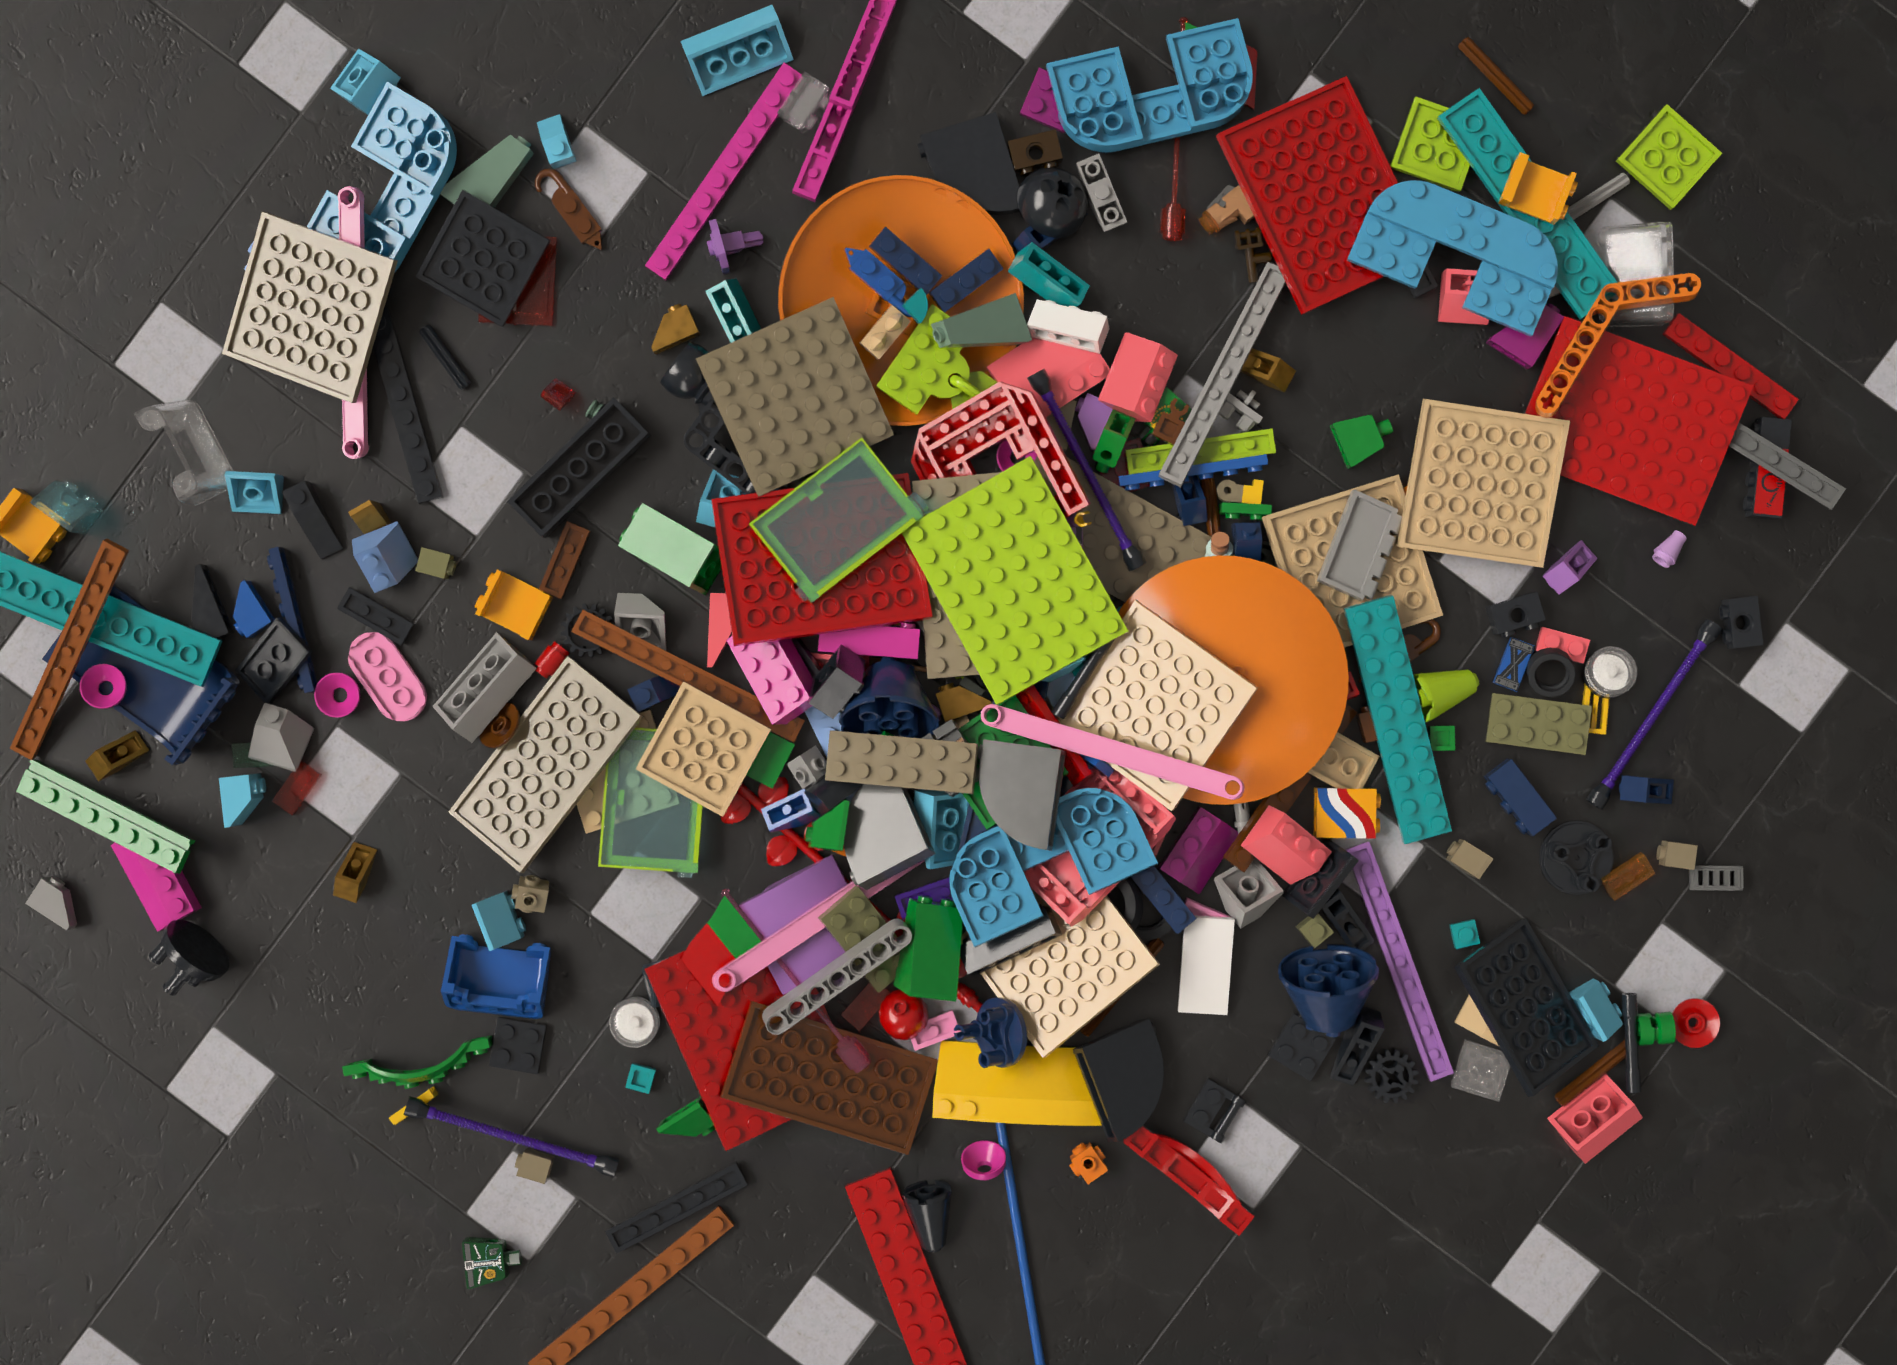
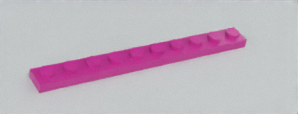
M786 63L782 64L645 266L667 281L805 79L802 74Z

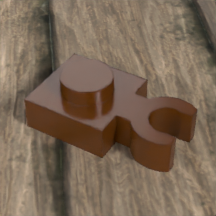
M1176 398L1170 403V414L1162 412L1151 434L1173 446L1185 424L1179 418L1189 410L1188 404L1184 406L1182 411L1176 410L1175 404L1178 400Z

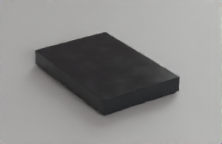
M278 617L235 671L264 703L272 704L313 651L282 617Z
M1325 838L1322 844L1332 852L1319 871L1291 885L1289 884L1282 894L1285 899L1312 919L1315 918L1359 861L1329 838Z

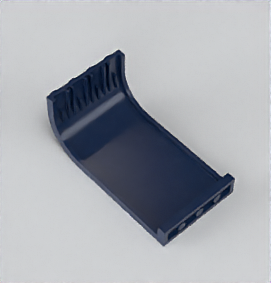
M113 585L110 596L150 611ZM60 635L42 658L46 663L49 662ZM89 641L72 676L73 679L80 683L83 674L94 665L109 664L118 668L125 677L127 690L123 700L113 708L160 741L172 753V755H167L164 759L171 765L183 764L192 754L191 749L204 738L207 733V727L210 723L217 720L221 714L220 709L225 702L228 703L236 693L235 689L240 683L236 675L216 658L204 687H201ZM109 681L103 682L99 687L100 693L102 695L111 694L113 684Z

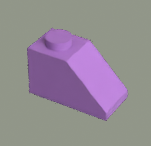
M1087 393L1085 399L1080 397L1075 411L1079 412L1077 420L1089 450L1095 452L1103 429L1113 409L1098 400L1099 397Z
M1580 540L1558 559L1543 577L1551 588L1558 594H1561L1582 578L1597 560V557Z

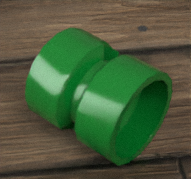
M1670 1011L1656 1012L1654 1016L1650 1013H1638V1046L1653 1045L1654 1041L1658 1044H1673L1675 1042V1021Z

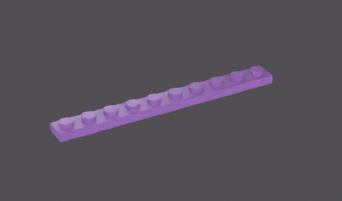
M1366 841L1345 850L1359 860L1352 870L1427 1076L1430 1081H1434L1453 1074L1451 1063L1370 842Z

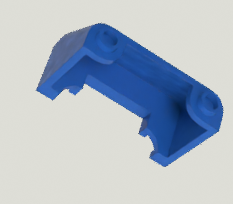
M462 934L459 937H451L441 994L447 1007L463 1011L532 1019L543 1017L551 956L550 947L541 943H533L532 946L527 947L526 951L501 948L489 951L488 947L478 946V943L470 935Z

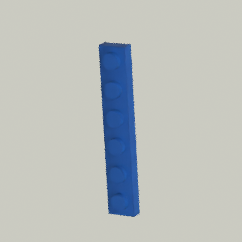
M1267 454L1192 465L1184 482L1189 481V476L1198 475L1199 480L1214 478L1213 473L1223 472V476L1238 474V469L1247 468L1248 472L1263 470L1262 466L1268 464ZM1161 470L1118 477L1119 486H1125V491L1140 489L1139 484L1149 483L1150 487L1165 484L1164 479L1159 477Z

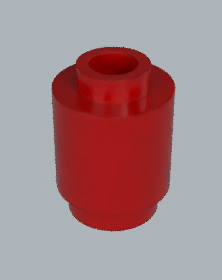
M554 641L551 646L548 645L535 661V664L538 666L536 671L546 679L549 676H553L570 653Z

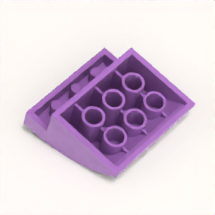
M832 854L769 885L762 893L741 902L737 909L761 941H763L846 886L848 882ZM825 927L769 964L768 968L784 995L845 952Z

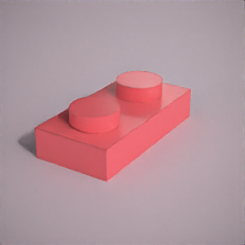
M1541 627L1534 651L1549 647L1559 648L1566 652L1572 661L1584 664L1590 640Z

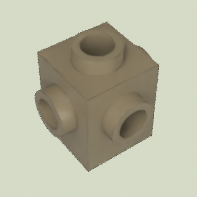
M533 875L520 876L518 885L513 884L511 899H515V908L525 913H532L534 911L544 913L549 892V881L542 880Z

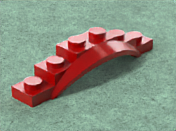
M1144 1126L1123 1140V1143L1181 1186L1238 1236L1255 1217L1241 1205L1236 1193L1217 1169L1204 1157L1182 1142L1165 1135L1153 1134Z

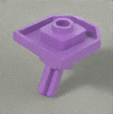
M716 219L709 220L711 229V240L707 241L710 256L715 255L717 261L719 260L723 274L730 273L726 255L738 253L744 248L763 244V235L760 231L743 234L741 231L720 234Z

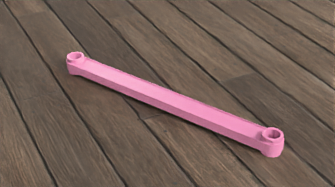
M347 186L338 193L339 239L365 248L364 194L357 187ZM351 192L354 196L352 203L349 202V194ZM367 368L357 402L350 403L342 400L343 453L351 459L362 458L369 450ZM355 442L358 445L357 453H355L353 450V444Z
M996 704L986 705L981 711V719L984 724L996 729L1227 799H1238L1244 793V783L1235 776ZM991 709L998 711V718L994 722L987 720V713ZM1231 781H1236L1240 785V790L1236 795H1229L1226 791V786Z
M925 860L868 890L859 885L857 886L869 899ZM853 881L717 970L712 977L713 986L722 992L732 990L824 929L825 926L818 917L855 886ZM726 973L730 978L729 984L726 987H721L719 977Z

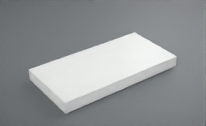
M1194 915L1197 919L1183 930L1178 1012L1227 1015L1235 919L1233 917Z

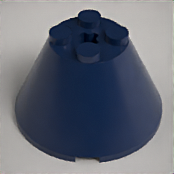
M883 657L880 662H876L866 668V674L862 680L864 683L862 690L857 696L852 695L844 711L839 715L842 732L881 735L886 731L898 737L921 739L929 733L934 735L933 731L939 727L938 716L915 673V667L898 662L893 657Z
M1327 944V949L1313 950V946H1309L1288 954L1279 964L1278 975L1302 1016L1306 1028L1326 1033L1328 1037H1338L1342 1031L1351 1028L1355 1024L1378 979L1379 967L1376 965L1375 958L1363 950L1345 945Z

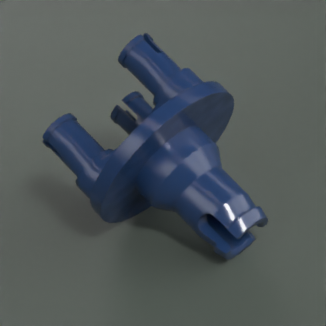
M1004 997L987 1000L979 1009L976 1020H973L970 1024L956 1025L954 1031L962 1030V1032L954 1033L958 1041L970 1038L977 1040L982 1052L978 1058L982 1068L991 1066L1003 1068L1015 1065L1022 1058L1027 1040H1029L1022 1013L1011 1000Z

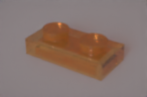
M1640 852L1600 880L1610 898L1615 901L1655 875V872L1646 856Z

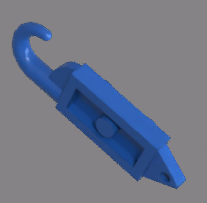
M845 248L844 250L850 264L849 269L903 315L911 317L902 307L904 304L902 298L906 291L904 281L867 249L862 251Z

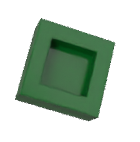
M1428 726L1432 751L1455 750V726Z

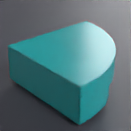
M919 288L902 305L918 324L924 320L928 310V300L922 288Z

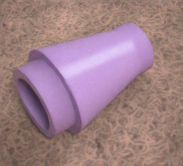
M1675 530L1672 535L1654 549V555L1652 556L1654 561L1665 568L1674 565L1684 542L1687 540L1686 536Z

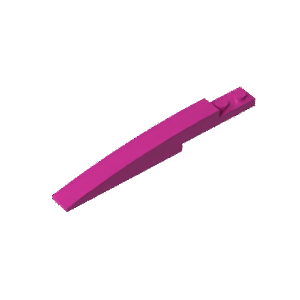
M869 0L829 97L827 108L792 190L793 194L816 202L831 163L835 159L897 0Z

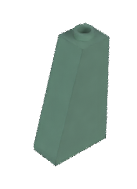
M509 135L445 184L440 195L452 204H455L461 191L466 190L496 207L534 153L529 148L531 144L521 136H518L516 139Z
M1016 293L931 324L933 337L938 343L939 348L1019 345L1032 340Z

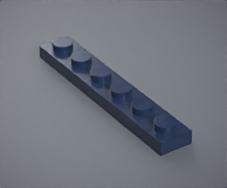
M282 547L269 549L270 555L267 556V561L270 569L274 570L276 579L273 580V585L276 593H280L282 601L279 604L280 613L283 618L286 617L287 624L308 646L285 550ZM310 655L299 669L300 675H297L298 685L301 690H304V693L315 692L318 683Z

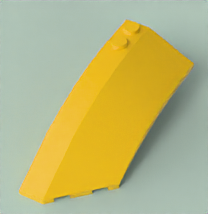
M941 1041L933 1095L932 1118L1033 1125L1102 1126L1073 1051L1076 1047H1058L1046 1058H1042L1034 1046H1026L1022 1058L1015 1065L1003 1068L997 1066L982 1068L978 1060L979 1054L982 1052L977 1042Z

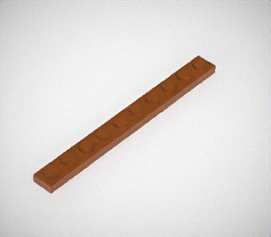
M108 538L104 539L101 543L11 744V750L30 760L37 756L129 552L128 549Z
M585 610L581 611L571 631L679 686L683 682L690 684L771 729V732L793 743L805 721L796 717L787 724L772 725L757 696Z
M718 1205L529 1360L528 1364L565 1365L734 1226V1222Z

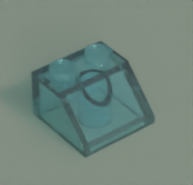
M55 480L30 502L68 531L80 534H87L103 512V510L97 507L98 502L87 494L85 496L77 492L79 488L68 480H65V482Z

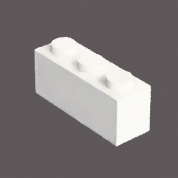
M1037 299L1027 323L1030 335L1033 338L1099 354L1109 331L1108 318L1102 313L1084 311L1076 306L1067 307L1059 305L1051 300L1042 301Z

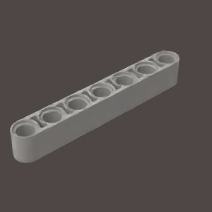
M901 919L889 921L768 1006L762 1014L767 1030L774 1035L785 1032L906 947L912 939V933L907 924ZM904 929V932L901 936H893L896 930ZM876 944H884L880 951H873V947ZM863 958V961L860 965H852L855 959ZM835 973H843L840 979L831 980ZM816 987H821V988H822V990H821V992H820L819 994H817V995H812V994H811V991H812L814 988H816ZM801 1002V1006L799 1008H790L792 1003ZM772 1017H781L779 1022L775 1024L769 1023Z

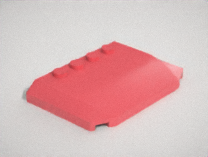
M1091 768L1092 774L1079 785L1072 786L1064 794L1066 795L1079 789L1098 788L1121 797L1134 811L1151 849L1165 836L1176 820L1175 816L1159 801L1114 768L1110 777H1107L1095 768ZM1069 851L1024 871L1030 887L1071 927L1082 921L1119 883L1117 882L1089 895Z

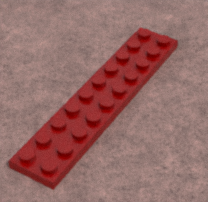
M891 1167L845 1185L913 1364L967 1365Z

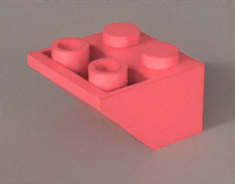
M1447 268L1441 273L1438 322L1488 325L1489 319L1462 309L1477 270Z

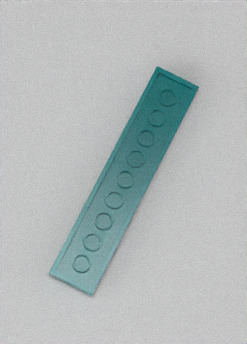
M1478 88L1439 115L1437 119L1498 204L1516 157L1520 152L1526 153L1481 89ZM1498 204L1505 214L1533 225L1548 238L1557 258L1558 272L1555 285L1580 320L1588 314L1601 290L1606 285L1618 283L1568 212H1566L1563 220L1559 219L1553 225ZM1609 292L1605 294V298L1608 301L1616 294Z
M0 551V606L63 630L83 584ZM110 595L89 638L91 643L201 687H204L222 643V640Z
M1388 595L1346 607L1344 612L1377 736V743L1402 842L1409 844L1451 832L1452 829L1394 596Z

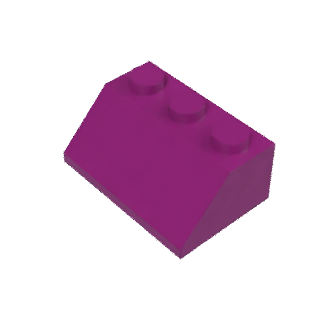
M1198 806L1158 868L1200 894L1222 861L1224 854L1238 836V831Z

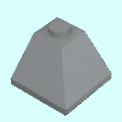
M618 593L614 612L615 626L666 651L665 612L643 594Z
M264 703L255 724L248 757L296 772L314 728L291 711Z
M1254 858L1245 873L1234 866L1214 878L1226 912L1235 919V923L1240 929L1260 918L1284 892L1257 858Z

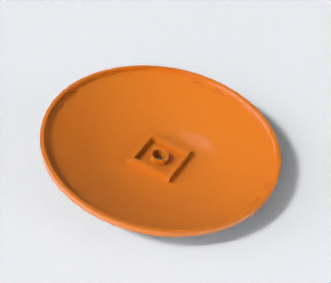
M908 175L877 177L849 186L833 195L821 204L798 230L788 249L780 274L778 289L780 320H783L834 297L889 425L911 426L926 424L952 410L951 398L939 399L930 395L916 415L876 387L918 323L912 317H907L911 322L880 359H876L859 344L860 341L891 304L885 301L849 269L850 264L844 249L852 248L862 251L867 249L904 281L906 285L903 297L905 302L918 289L868 247L884 227H887L942 275L931 290L985 250L990 249L1003 267V270L947 310L945 313L950 317L1016 293L1024 313L1023 283L1008 272L1015 254L1006 235L989 213L972 198L949 185L928 178ZM928 293L926 295L928 309L932 304L939 308ZM1016 345L963 347L960 354L966 359L970 372L982 371L993 379L986 367L1015 349Z
M1218 555L1196 558L1171 566L1149 579L1129 597L1118 612L1122 619L1134 601L1138 600L1259 687L1204 766L1205 768L1241 779L1245 787L1243 795L1238 799L1232 800L1190 787L1183 798L1194 802L1219 805L1241 804L1260 800L1289 787L1316 765L1329 748L1340 727L1346 708L1349 675L1346 653L1339 631L1321 601L1305 585L1285 571L1268 563L1239 556ZM1231 781L1226 786V791L1229 795H1236L1240 790V785L1236 781Z

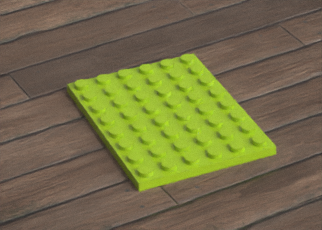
M1031 456L920 518L902 533L996 705L1129 632Z

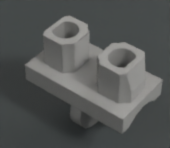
M1242 390L1237 393L1236 396L1242 399L1243 403L1229 393L1219 412V415L1228 420L1234 410L1242 415L1235 426L1243 433L1248 432L1254 425H1258L1263 418L1247 406L1250 405L1256 410L1260 403L1253 399L1256 394L1254 390L1249 395Z

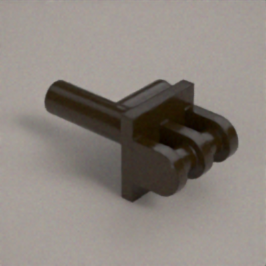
M1259 227L1252 231L1245 229V232L1240 233L1236 230L1234 231L1235 249H1245L1249 283L1257 282V264L1271 262L1270 252L1255 254L1254 247L1263 246ZM1251 238H1256L1257 242H1251ZM1246 239V243L1241 244L1240 240Z

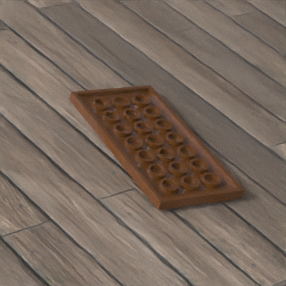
M751 1001L724 1083L721 1098L909 1155L937 1066V1059L807 1018H803L785 1032L774 1035L767 1030L762 1019L763 1011L768 1006ZM774 1016L770 1019L769 1023L775 1024L780 1021L781 1017Z

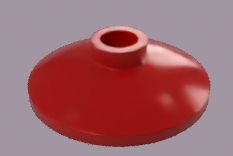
M1698 998L1687 999L1678 1004L1672 1012L1675 1021V1038L1681 1044L1691 1048H1700L1708 1045L1716 1038L1720 1029V1018L1717 1010L1709 1002ZM1691 1018L1696 1019V1024L1694 1026L1689 1025V1020Z

